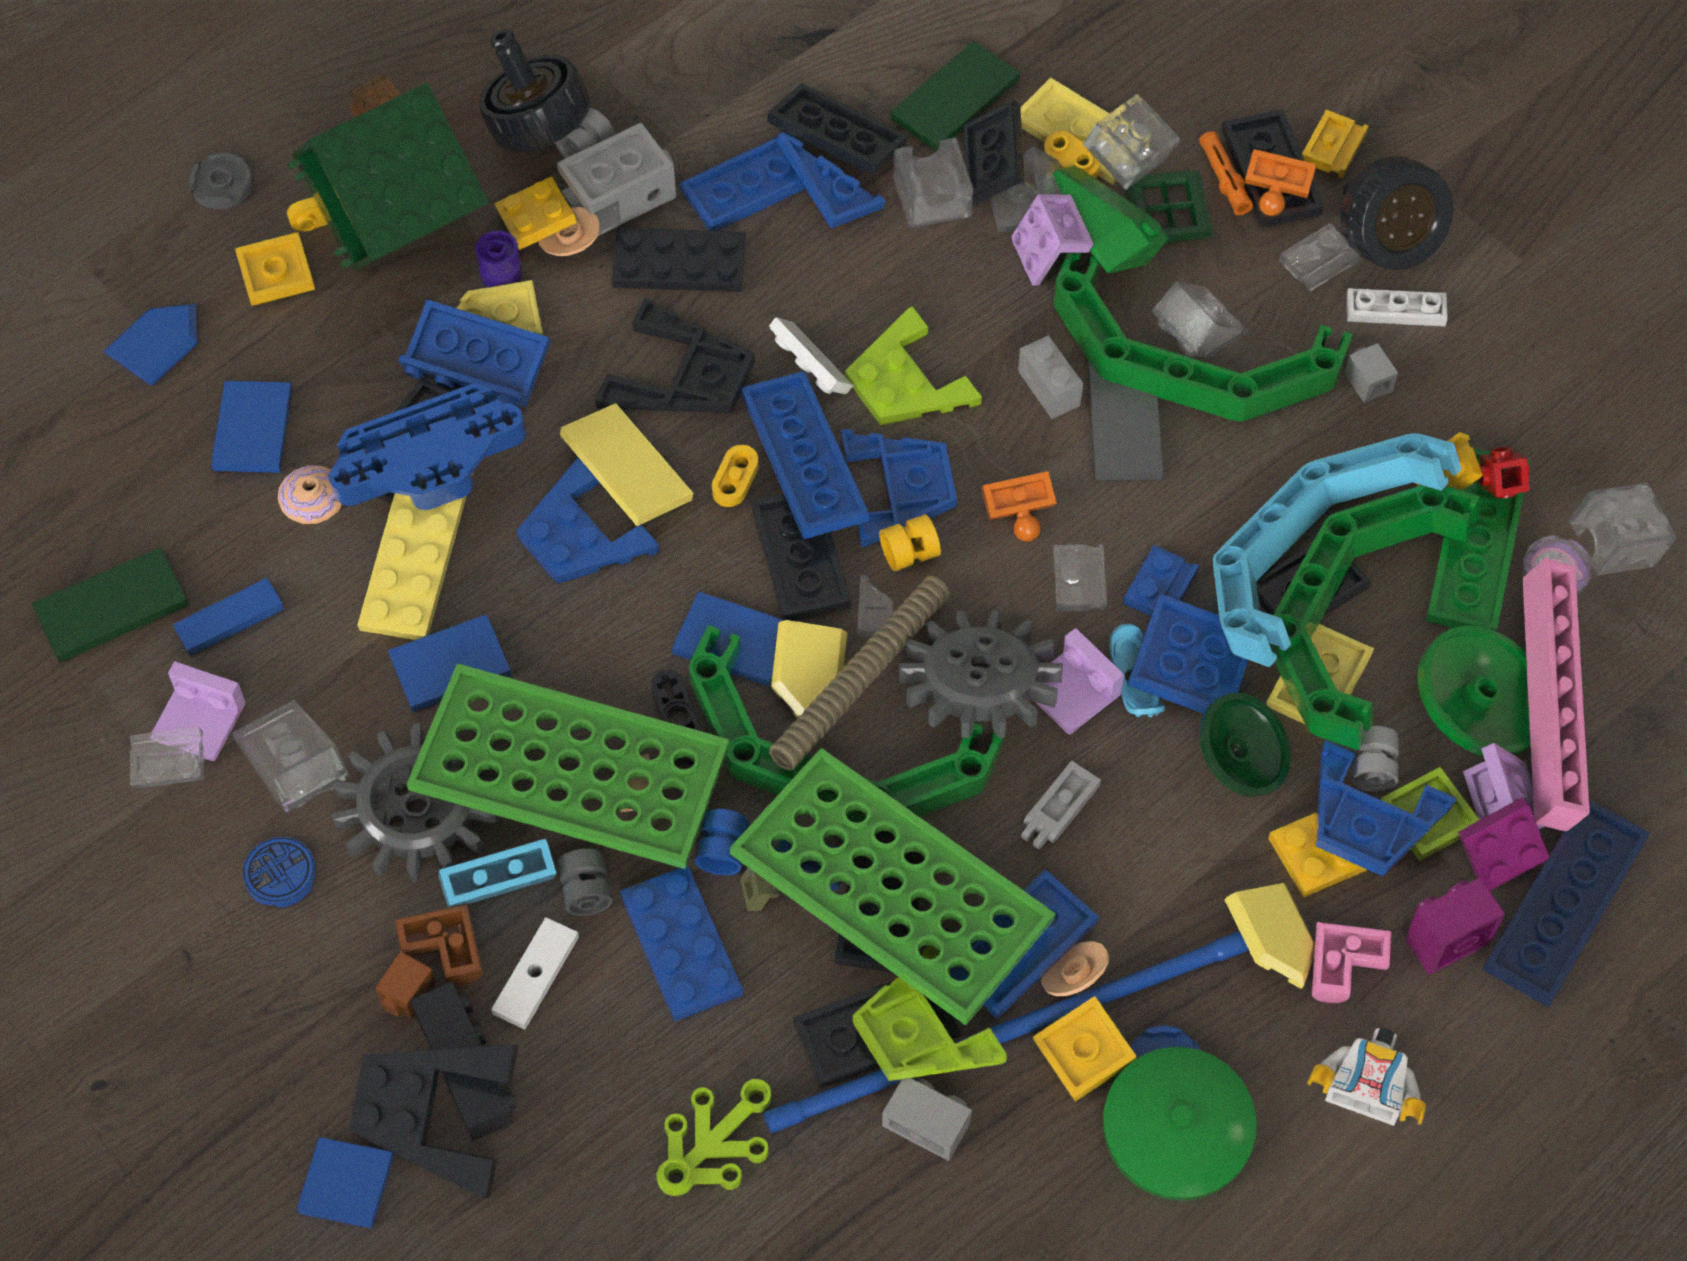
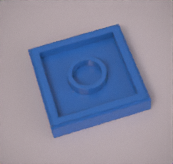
M319 1137L297 1206L298 1213L373 1229L393 1163V1152Z

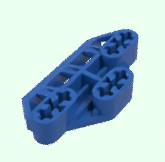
M473 383L346 429L337 445L340 455L328 475L335 497L341 504L352 506L392 492L410 496L413 505L420 510H430L463 498L472 491L474 486L472 473L483 458L515 447L523 442L527 433L522 412L514 404L493 398L491 389ZM495 428V433L492 434L491 430ZM366 476L367 480L362 481L361 477ZM441 480L442 485L438 486L437 481Z

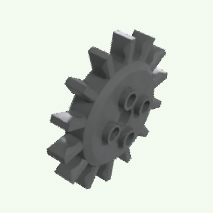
M964 610L957 611L956 630L946 633L932 620L926 623V639L932 643V646L911 639L907 640L905 643V658L918 663H899V683H921L907 688L906 704L909 708L933 701L935 704L929 709V725L933 728L951 714L960 718V731L963 738H969L974 729V721H991L992 729L997 737L1003 738L1006 734V717L1016 714L1031 728L1037 725L1038 709L1029 703L1031 700L1053 708L1057 704L1058 688L1043 683H1062L1063 664L1040 663L1053 658L1054 642L1052 639H1048L1029 646L1026 642L1031 638L1032 622L1025 620L1010 633L1001 629L1000 611L992 610L987 619V626L971 627L967 614ZM984 663L990 667L984 669L982 667H973V665Z
M413 723L410 732L411 746L395 749L392 738L384 730L377 733L379 748L384 755L374 763L356 751L349 755L353 768L364 776L360 784L335 780L333 789L337 797L356 800L357 807L332 813V818L336 829L362 824L363 830L349 839L345 846L352 858L363 852L373 843L380 848L372 864L376 875L382 877L389 868L394 856L407 858L406 870L410 881L418 882L422 871L420 866L421 858L436 855L441 868L444 869L454 866L453 856L448 848L457 841H460L468 849L477 853L483 849L481 838L477 833L468 829L471 820L497 823V815L413 791H408L403 796L396 794L400 789H408L407 781L425 741V735L420 723ZM451 760L446 763L444 768L450 772H457L464 767V763L459 760ZM487 775L480 777V779L485 782H491L496 779V775ZM421 799L427 803L426 808L419 813H412L407 810L408 804L413 800ZM395 821L404 822L401 827L391 826ZM431 823L439 824L433 829H427Z

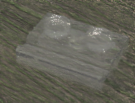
M1329 223L1280 254L1279 262L1299 282L1303 281L1307 285L1306 289L1310 292L1358 262L1360 255L1349 246L1344 236Z
M1098 544V547H1088V545H1053L1056 611H1091V608H1101V611H1106L1107 594L1103 544Z
M200 727L130 735V785L137 789L204 780L203 730Z

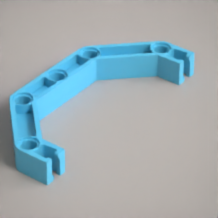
M1411 433L1314 460L1301 467L1213 556L1220 624L1231 652L1242 658L1270 667L1276 661L1277 656L1276 653L1272 652L1269 643L1279 646L1284 651L1291 645L1282 618L1260 611L1256 581L1332 505L1409 483H1417L1442 490L1448 484V477L1444 476L1443 470L1451 471L1453 475H1457L1462 470L1454 443L1423 434Z

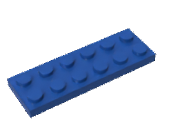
M801 371L741 387L742 399L803 539L868 522L869 512L805 372Z

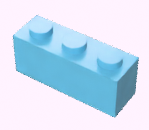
M542 839L439 870L438 877L447 907L450 908L475 903L552 880L557 873L547 840Z

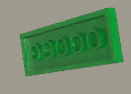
M1473 448L1480 466L1479 456L1491 454V452ZM1477 480L1462 491L1480 496L1479 519L1476 525L1470 523L1471 534L1467 542L1443 536L1426 621L1452 628L1473 625L1497 631L1524 492L1516 493L1514 497L1495 498L1494 495L1482 489Z

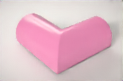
M1317 922L1312 997L1325 1003H1342L1347 1001L1351 992L1352 966L1388 970L1390 965L1391 931Z

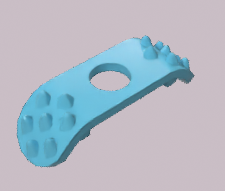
M1134 624L1119 625L1110 635L1109 653L1111 662L1124 674L1121 691L1124 706L1129 713L1135 714L1136 717H1140L1142 714H1147L1148 717L1157 716L1165 711V706L1159 701V697L1128 686V682L1125 679V673L1133 669L1143 640V633Z

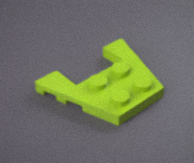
M913 307L908 308L845 370V377L854 385L852 387L880 425L922 417V413L939 410L941 413L953 411V407L969 404L970 408L981 404L982 396L966 375L935 390L903 348L928 335V326Z
M928 945L923 950L922 957L933 959L939 955V952L935 947ZM900 977L889 986L885 985L853 1014L854 1026L888 1081L999 1065L1005 1063L1007 1059L1005 1050L990 1028L955 1044L925 996Z

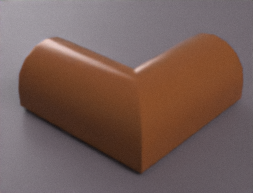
M468 904L395 920L401 952L411 957L439 950L447 983L453 982L454 986L467 985L482 977V968Z

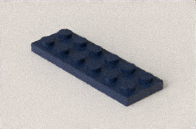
M1589 800L1590 814L1567 832L1564 831L1482 969L1548 1008L1650 834L1648 831Z

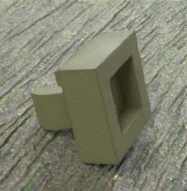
M747 868L740 878L747 911H761L769 898L779 896L778 889L750 868Z

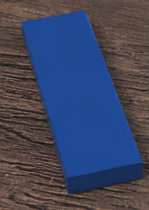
M265 578L173 624L188 654L192 656L284 610V607L268 578Z

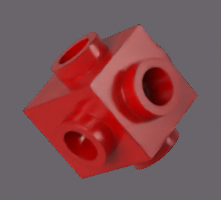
M1511 447L1491 449V454L1479 456L1480 469L1483 476L1478 479V483L1482 489L1494 495L1495 498L1514 497L1516 493L1530 491V468L1526 457L1513 451Z

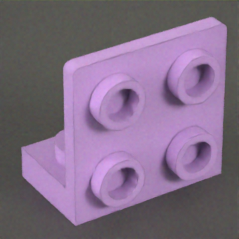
M1038 194L1012 235L1013 245L1019 254L1024 270L1027 272L1032 285H1040L1061 252L1088 253L1094 245L1071 195Z
M1075 628L1065 636L1063 654L1051 662L1063 664L1062 683H1043L1058 688L1057 704L1053 708L1038 702L1036 703L1067 734H1072L1121 695L1124 674Z
M174 661L168 674L175 690L150 736L153 741L215 761L246 704L240 685L235 681Z

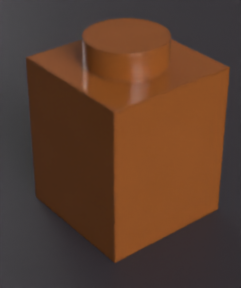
M400 952L375 988L380 1000V1006L394 1016H399L401 1013L412 1019L415 1013L411 999L430 992L436 982L432 968Z

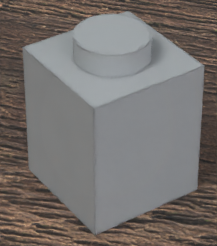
M1378 343L1367 348L1360 347L1353 351L1348 357L1344 373L1364 403L1393 392L1398 376L1397 370Z

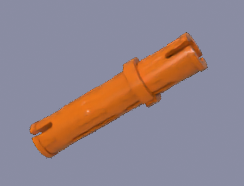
M1210 131L1203 134L1199 139V144L1203 148L1220 182L1219 189L1221 193L1227 196L1236 215L1248 213L1253 208V203L1244 189L1245 182L1242 176L1236 173L1217 132Z

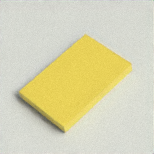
M1318 624L1311 640L1337 691L1352 695L1373 654L1374 648ZM1280 676L1266 705L1274 711L1305 724Z

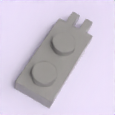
M1071 761L1025 817L1023 823L1027 827L1021 834V838L1028 842L1035 832L1039 833L1033 842V846L1038 850L1041 849L1047 840L1054 843L1100 787L1101 779Z

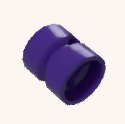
M497 230L487 232L481 236L476 243V256L483 285L488 288L520 282L522 268L516 238L508 232Z

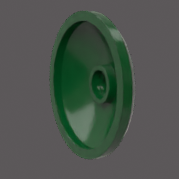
M1244 693L1223 695L1206 708L1200 722L1199 739L1205 761L1215 777L1230 790L1247 797L1264 796L1279 788L1285 781L1290 769L1291 749L1287 733L1276 714L1261 700Z

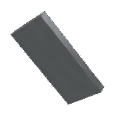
M1089 363L1088 377L1095 480H1162L1163 465L1158 397L1101 378L1096 373L1092 364Z

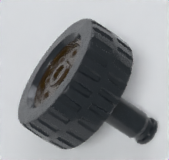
M503 29L496 32L491 37L490 43L495 48V53L504 71L487 85L479 102L480 112L494 140L503 149L513 152H528L547 147L563 139L580 125L586 117L590 106L588 92L574 64L568 59L557 55H542L527 59L519 42L515 39L513 31Z
M1404 156L1381 158L1366 166L1356 177L1351 178L1344 185V198L1340 211L1343 236L1355 252L1382 268L1391 270L1408 269L1424 262L1435 253L1448 234L1453 218L1451 191L1440 174L1421 162Z

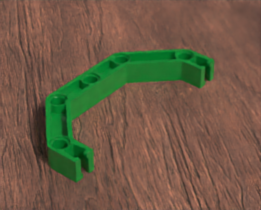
M1068 253L1057 276L1053 301L1054 307L1085 357L1101 378L1233 421H1246L1333 390L1342 371L1353 335L1344 331L1339 348L1336 347L1335 350L1326 348L1327 336H1331L1332 328L1320 325L1312 349L1243 373H1238L1127 339L1094 289L1100 266L1095 256H1091L1087 272L1081 274L1076 271L1077 260H1080L1081 253Z
M1421 485L1334 513L1324 521L1273 616L1282 618L1291 645L1284 651L1279 646L1269 643L1272 652L1276 653L1277 656L1274 663L1310 733L1359 751L1364 742L1363 729L1369 731L1373 724V702L1337 691L1311 640L1353 559L1357 556L1432 532L1467 542L1471 534L1470 523L1476 525L1479 519L1480 496L1445 486L1442 490H1437Z
M708 625L690 661L691 689L711 734L730 739L724 760L730 775L738 781L779 795L812 757L804 755L803 760L798 763L794 770H786L774 762L769 750L774 743L757 737L730 677L734 663L741 651V637L731 633L729 646L724 654L718 657L710 653L712 645H717L721 631L716 627ZM705 672H711L715 674L712 677L708 678L700 676ZM974 723L969 738H963L956 753L879 782L868 778L865 779L920 817L981 793L987 786L1002 751L1003 738H998L994 732L992 742H989L986 754L971 750L972 745H977L979 734L983 730L982 725ZM744 754L752 757L747 761L737 759L738 756ZM966 769H973L977 771L978 774L970 776L966 775L962 771ZM823 790L817 794L818 798L824 802H832L837 798V795L830 790ZM857 810L850 811L846 815L848 820L854 823H860L866 819V816Z

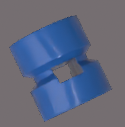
M712 809L707 811L702 821V839L698 842L695 864L705 872L715 875L727 876L738 874L741 871L742 862L730 854V847L750 826L749 820L744 815L732 810Z

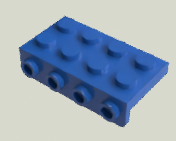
M426 300L406 355H400L398 363L404 368V373L412 378L420 380L426 376L435 379L434 383L447 389H453L454 385L462 388L476 383L491 389L493 398L526 408L551 340L547 336Z

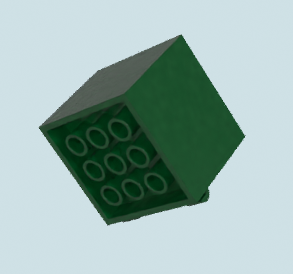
M428 82L309 139L292 154L294 160L288 163L290 170L298 166L300 172L294 175L296 182L304 178L340 247L333 251L335 256L343 254L346 260L339 263L341 268L350 266L352 272L489 203Z

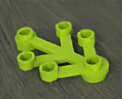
M751 1079L742 1086L741 1102L711 1131L710 1111L714 1107V1095L710 1089L705 1087L698 1088L692 1093L691 1102L695 1110V1147L684 1158L682 1138L688 1131L686 1118L677 1113L671 1114L666 1118L664 1127L665 1133L668 1136V1160L663 1162L657 1171V1183L664 1193L670 1196H681L690 1191L692 1186L696 1184H721L727 1190H733L740 1186L742 1172L736 1164L728 1163L721 1168H697L706 1158L747 1157L753 1163H761L767 1159L769 1154L768 1143L761 1137H753L748 1141H724L753 1112L760 1113L769 1107L771 1103V1089L761 1079ZM754 1094H759L763 1097L762 1102L758 1104L752 1103L749 1099ZM700 1096H707L710 1101L706 1105H699L696 1099ZM673 1122H680L683 1125L679 1131H672L669 1126ZM755 1145H760L764 1148V1151L759 1155H754L750 1152V1149ZM727 1172H735L737 1174V1178L731 1182L726 1181L723 1176ZM674 1173H679L683 1176L682 1181L679 1183H672L669 1178Z

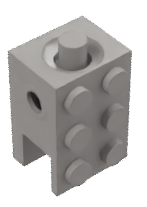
M642 123L632 126L557 163L559 173L570 186L561 191L562 195L570 207L586 208L590 215L593 213L597 215L600 223L599 235L676 198L672 157L666 149L662 150Z

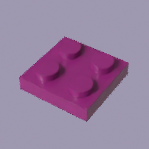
M1522 797L1458 832L1476 879L1481 878L1489 891L1549 859L1529 804Z

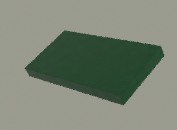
M973 41L890 112V119L938 152L963 130V125L975 120L1019 82L1021 73Z
M161 547L31 603L58 662H62L189 606Z

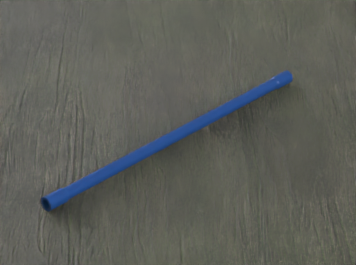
M1239 930L1218 938L1211 944L998 1024L990 1029L999 1043L1002 1044L1053 1024L1094 996L1103 1005L1210 963L1224 961L1247 952L1249 949ZM975 1033V1034H972V1035H970V1036H967V1037H964V1038H962V1039H959V1040H957V1041H954V1043L957 1044V1043H959V1042H961V1041H963V1040H965V1039H967V1038H969V1037H971V1036H973V1035H976V1034H978V1033ZM881 1069L805 1099L791 1101L763 1112V1116L768 1130L772 1134L801 1123L806 1118L900 1083L902 1079L888 1081Z

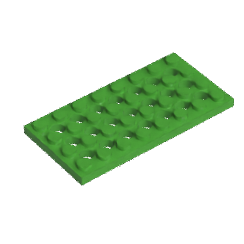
M457 663L407 781V788L409 791L686 869L723 766L730 739ZM476 700H483L489 704L485 710L480 712L473 711L469 707ZM513 709L519 710L523 714L516 721H508L503 717L507 711ZM544 719H551L557 723L556 727L549 731L541 730L537 725ZM577 729H586L591 733L590 737L586 740H576L571 734ZM463 730H472L477 734L473 740L467 742L457 738V735ZM613 738H619L625 742V746L619 750H611L605 744ZM499 739H504L511 743L510 747L505 751H496L491 745ZM646 748H654L660 754L655 759L647 760L641 757L640 753ZM532 749H539L545 753V756L538 761H531L525 757L526 753ZM686 757L691 759L694 765L689 769L683 770L677 768L674 763L677 759ZM565 759H575L579 762V766L572 771L564 770L559 765ZM451 760H459L464 763V767L457 772H450L444 768L446 763ZM607 768L614 775L609 780L603 781L597 779L594 773L599 769ZM490 769L496 771L499 775L495 780L485 782L479 778L480 773ZM635 778H642L648 782V786L643 790H634L628 784ZM521 779H526L533 783L532 788L524 792L517 791L513 785ZM669 788H677L682 791L683 795L677 800H669L664 797L663 793ZM554 789H562L568 795L562 801H552L548 798V794ZM588 799H597L602 803V806L596 811H587L583 808L582 804ZM622 809H632L637 813V816L631 821H623L617 817V814ZM664 818L669 820L672 826L666 831H658L652 827V823L657 819Z
M822 748L730 847V854L964 1025L968 1024L1054 921L1056 914ZM823 790H830L837 795V798L832 802H824L818 798L817 794ZM857 810L862 812L866 819L860 823H854L848 820L846 815L850 811ZM800 815H808L814 819L815 823L809 827H801L795 822V819ZM881 831H888L894 835L895 840L884 844L879 842L875 835ZM835 835L840 837L844 843L838 848H831L823 840L828 836ZM777 840H786L792 845V848L782 853L774 850L772 844ZM909 852H918L924 857V861L920 864H910L905 860L904 856ZM865 856L872 861L873 865L867 869H860L852 861L856 857ZM806 861H815L821 866V869L811 874L803 871L801 865ZM944 872L951 875L954 881L950 885L944 886L938 884L934 880V876ZM887 877H895L901 881L902 886L897 890H889L883 886L882 881ZM840 881L846 883L850 887V891L839 895L832 892L830 886L834 882ZM971 893L977 894L983 899V903L980 906L972 907L964 902L963 897ZM917 898H924L931 903L932 907L927 911H918L912 906L911 902ZM864 903H873L878 906L880 911L874 916H867L860 911L859 907ZM997 915H1007L1012 919L1013 925L1008 928L998 927L994 923L993 918ZM947 919H953L961 925V929L958 932L950 933L942 928L941 923ZM894 924H902L908 928L909 934L905 937H895L890 933L889 928ZM975 941H985L990 945L991 951L987 954H978L973 951L971 944ZM930 945L938 950L939 955L933 959H926L920 955L918 950L922 946ZM953 967H962L968 972L969 977L963 981H957L951 978L948 971Z

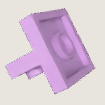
M1495 743L1482 748L1485 761L1463 771L1479 820L1521 797L1529 804L1534 817L1533 785L1527 764ZM1537 825L1538 829L1545 827V826Z

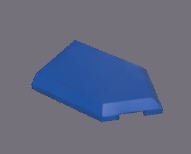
M197 304L149 308L103 350L104 353L147 384L153 386L198 344Z

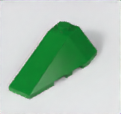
M1076 166L1055 169L1052 173L1062 195L1072 196L1094 244L1090 251L1108 274L1147 265L1169 239L1161 230L1160 224L1148 213Z

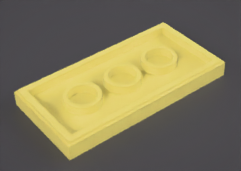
M1051 77L1021 107L1022 129L1044 143L1046 138L1055 131L1069 132L1098 154L1101 163V171L1098 176L1112 185L1151 146V138ZM1058 142L1055 147L1062 148L1065 143ZM1081 160L1079 164L1085 166L1089 163V160Z
M616 403L561 427L560 436L636 526L692 501L694 493Z

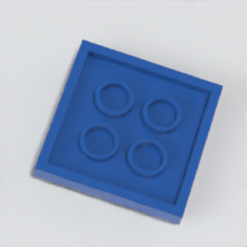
M1159 593L1127 685L1204 713L1206 708L1219 697L1229 693H1238L1248 659L1231 652L1220 624L1219 615Z

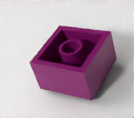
M1481 878L1467 883L1466 880L1458 882L1448 890V894L1438 899L1435 896L1428 897L1417 905L1416 913L1410 922V928L1405 940L1428 975L1492 943L1505 913Z

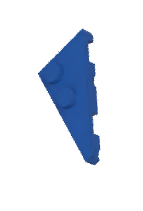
M784 132L778 134L776 142L831 229L884 208L886 201L882 196L878 194L875 198L859 187L860 181L844 174L842 169L821 155L817 159L802 149L803 143L796 138L790 137Z

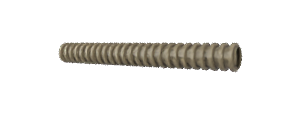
M934 576L926 577L916 590L906 598L904 603L899 606L898 610H895L892 616L886 620L885 624L874 633L873 637L867 641V644H864L860 651L855 654L854 658H851L848 665L843 667L841 672L835 676V679L830 681L822 693H819L816 699L810 703L809 707L790 725L789 729H786L783 736H780L769 749L770 755L777 765L786 770H794L798 763L803 760L804 755H807L811 748L815 747L824 734L830 730L831 726H834L837 719L842 717L850 705L856 701V698L861 696L869 684L875 680V677H878L882 670L887 667L888 663L894 659V656L899 654L901 649L905 647L907 640L912 639L919 629L924 626L925 622L943 605V602H946L950 592L943 581Z

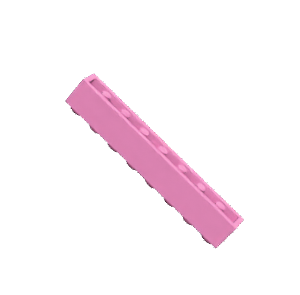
M1544 558L1523 577L1534 820L1537 825L1567 832L1590 814L1576 571L1573 565Z

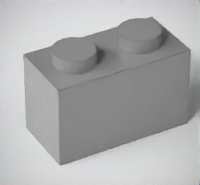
M1049 335L1020 348L1018 372L1051 419L1080 406L1083 382Z
M907 1078L901 1080L882 1114V1126L949 1161L971 1123L972 1110L959 1097L954 1095L946 1097L935 1091L934 1087L922 1078Z

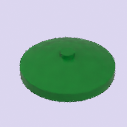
M1458 626L1439 635L1422 654L1417 674L1421 700L1435 725L1455 744L1480 756H1483L1482 748L1492 743L1497 744L1514 756L1527 750L1531 743L1526 652L1505 635L1481 626Z
M1161 1048L1136 1058L1115 1079L1108 1093L1103 1111L1104 1139L1115 1165L1134 1185L1147 1193L1164 1199L1194 1200L1209 1196L1223 1189L1244 1168L1251 1155L1256 1138L1257 1122L1255 1107L1250 1093L1241 1078L1220 1059L1193 1048Z

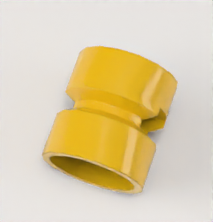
M926 514L907 520L905 527L895 524L879 531L883 553L893 571L912 566L916 558L923 562L941 554L937 532Z

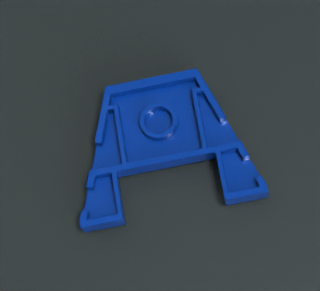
M841 430L845 462L874 458L881 459L890 510L870 512L868 522L857 524L861 547H867L880 541L879 531L895 524L905 527L906 521L923 514L932 518L957 507V496L946 443L905 437L900 441L883 438L882 434L870 433L869 436L853 434V430Z
M580 458L573 462L516 530L517 538L557 584L599 572V568L616 562L622 565L631 562L633 557L646 553L647 556H652L659 552V544L642 525L636 526L620 538L610 542L575 502L576 498L599 484V481Z
M1325 740L1320 758L1315 846L1384 876L1452 809L1456 798L1426 785L1414 813L1406 812L1343 784V780L1356 753Z

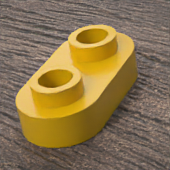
M1055 131L1046 138L1044 149L1050 162L1059 168L1076 166L1096 179L1101 171V163L1098 154L1067 131ZM1058 142L1065 143L1062 148L1055 147ZM1081 160H1089L1087 165H1079Z
M314 197L297 201L287 210L289 223L297 231L306 232L328 225Z
M736 445L725 454L712 481V496L719 505L734 507L745 499L759 468L758 454L752 447ZM740 464L746 465L745 468H739L737 466ZM726 491H733L734 493H732V494H725L724 492H726Z

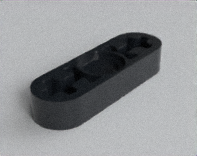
M673 670L658 672L653 677L651 685L653 698L661 720L672 723L668 719L669 715L676 710H681L688 714V719L684 723L676 725L701 731L680 674ZM664 683H669L673 687L674 700L669 701L668 694L663 688ZM686 757L677 759L685 765L694 764L691 759Z

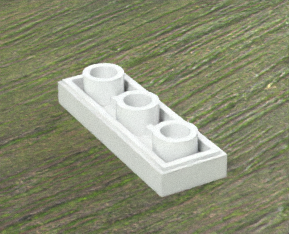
M1348 288L1346 295L1348 322L1446 326V293Z
M778 317L772 321L769 326L777 335L775 338L776 343L783 349L792 351L797 356L795 359L796 364L804 371L812 372L817 377L815 383L821 390L827 394L832 392L847 394L854 385L792 321Z
M545 917L492 1007V1015L525 1030L578 940V932ZM533 973H541L538 977H531Z

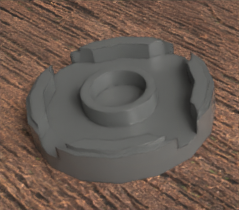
M227 152L213 153L206 156L207 160L201 163L198 161L193 165L189 173V188L194 199L204 207L215 210L231 208L244 201L253 188L252 170L244 162V159L238 155Z

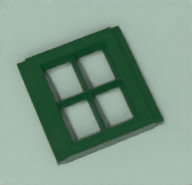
M1188 170L1131 176V178H1124L1128 201L1148 214L1166 211L1170 228L1161 230L1169 238L1167 242L1206 239V237L1213 236V228L1200 171ZM1185 185L1188 201L1171 203L1167 187ZM1161 187L1164 204L1147 205L1144 189ZM1190 209L1193 226L1176 227L1173 211Z

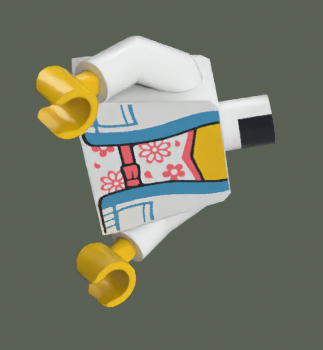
M1376 1028L1371 1042L1356 1038L1352 1047L1342 1046L1325 1058L1321 1064L1314 1066L1307 1081L1308 1085H1311L1312 1082H1317L1324 1087L1322 1092L1327 1094L1325 1099L1327 1102L1391 1125H1395L1399 1113L1400 1121L1404 1122L1406 1116H1412L1418 1120L1417 1124H1422L1426 1104L1421 1100L1414 1072L1407 1067V1056L1393 1050L1397 1035L1388 1029Z

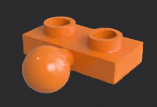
M1253 149L1245 183L1269 189V191L1261 196L1259 207L1264 214L1276 216L1285 207V199L1282 192L1308 198L1316 164Z
M1048 471L983 485L981 488L989 521L1017 515L1018 519L1015 521L1013 528L1014 534L1019 540L1025 542L1035 540L1041 531L1039 521L1034 516H1031L1030 512L1054 507L1057 504Z

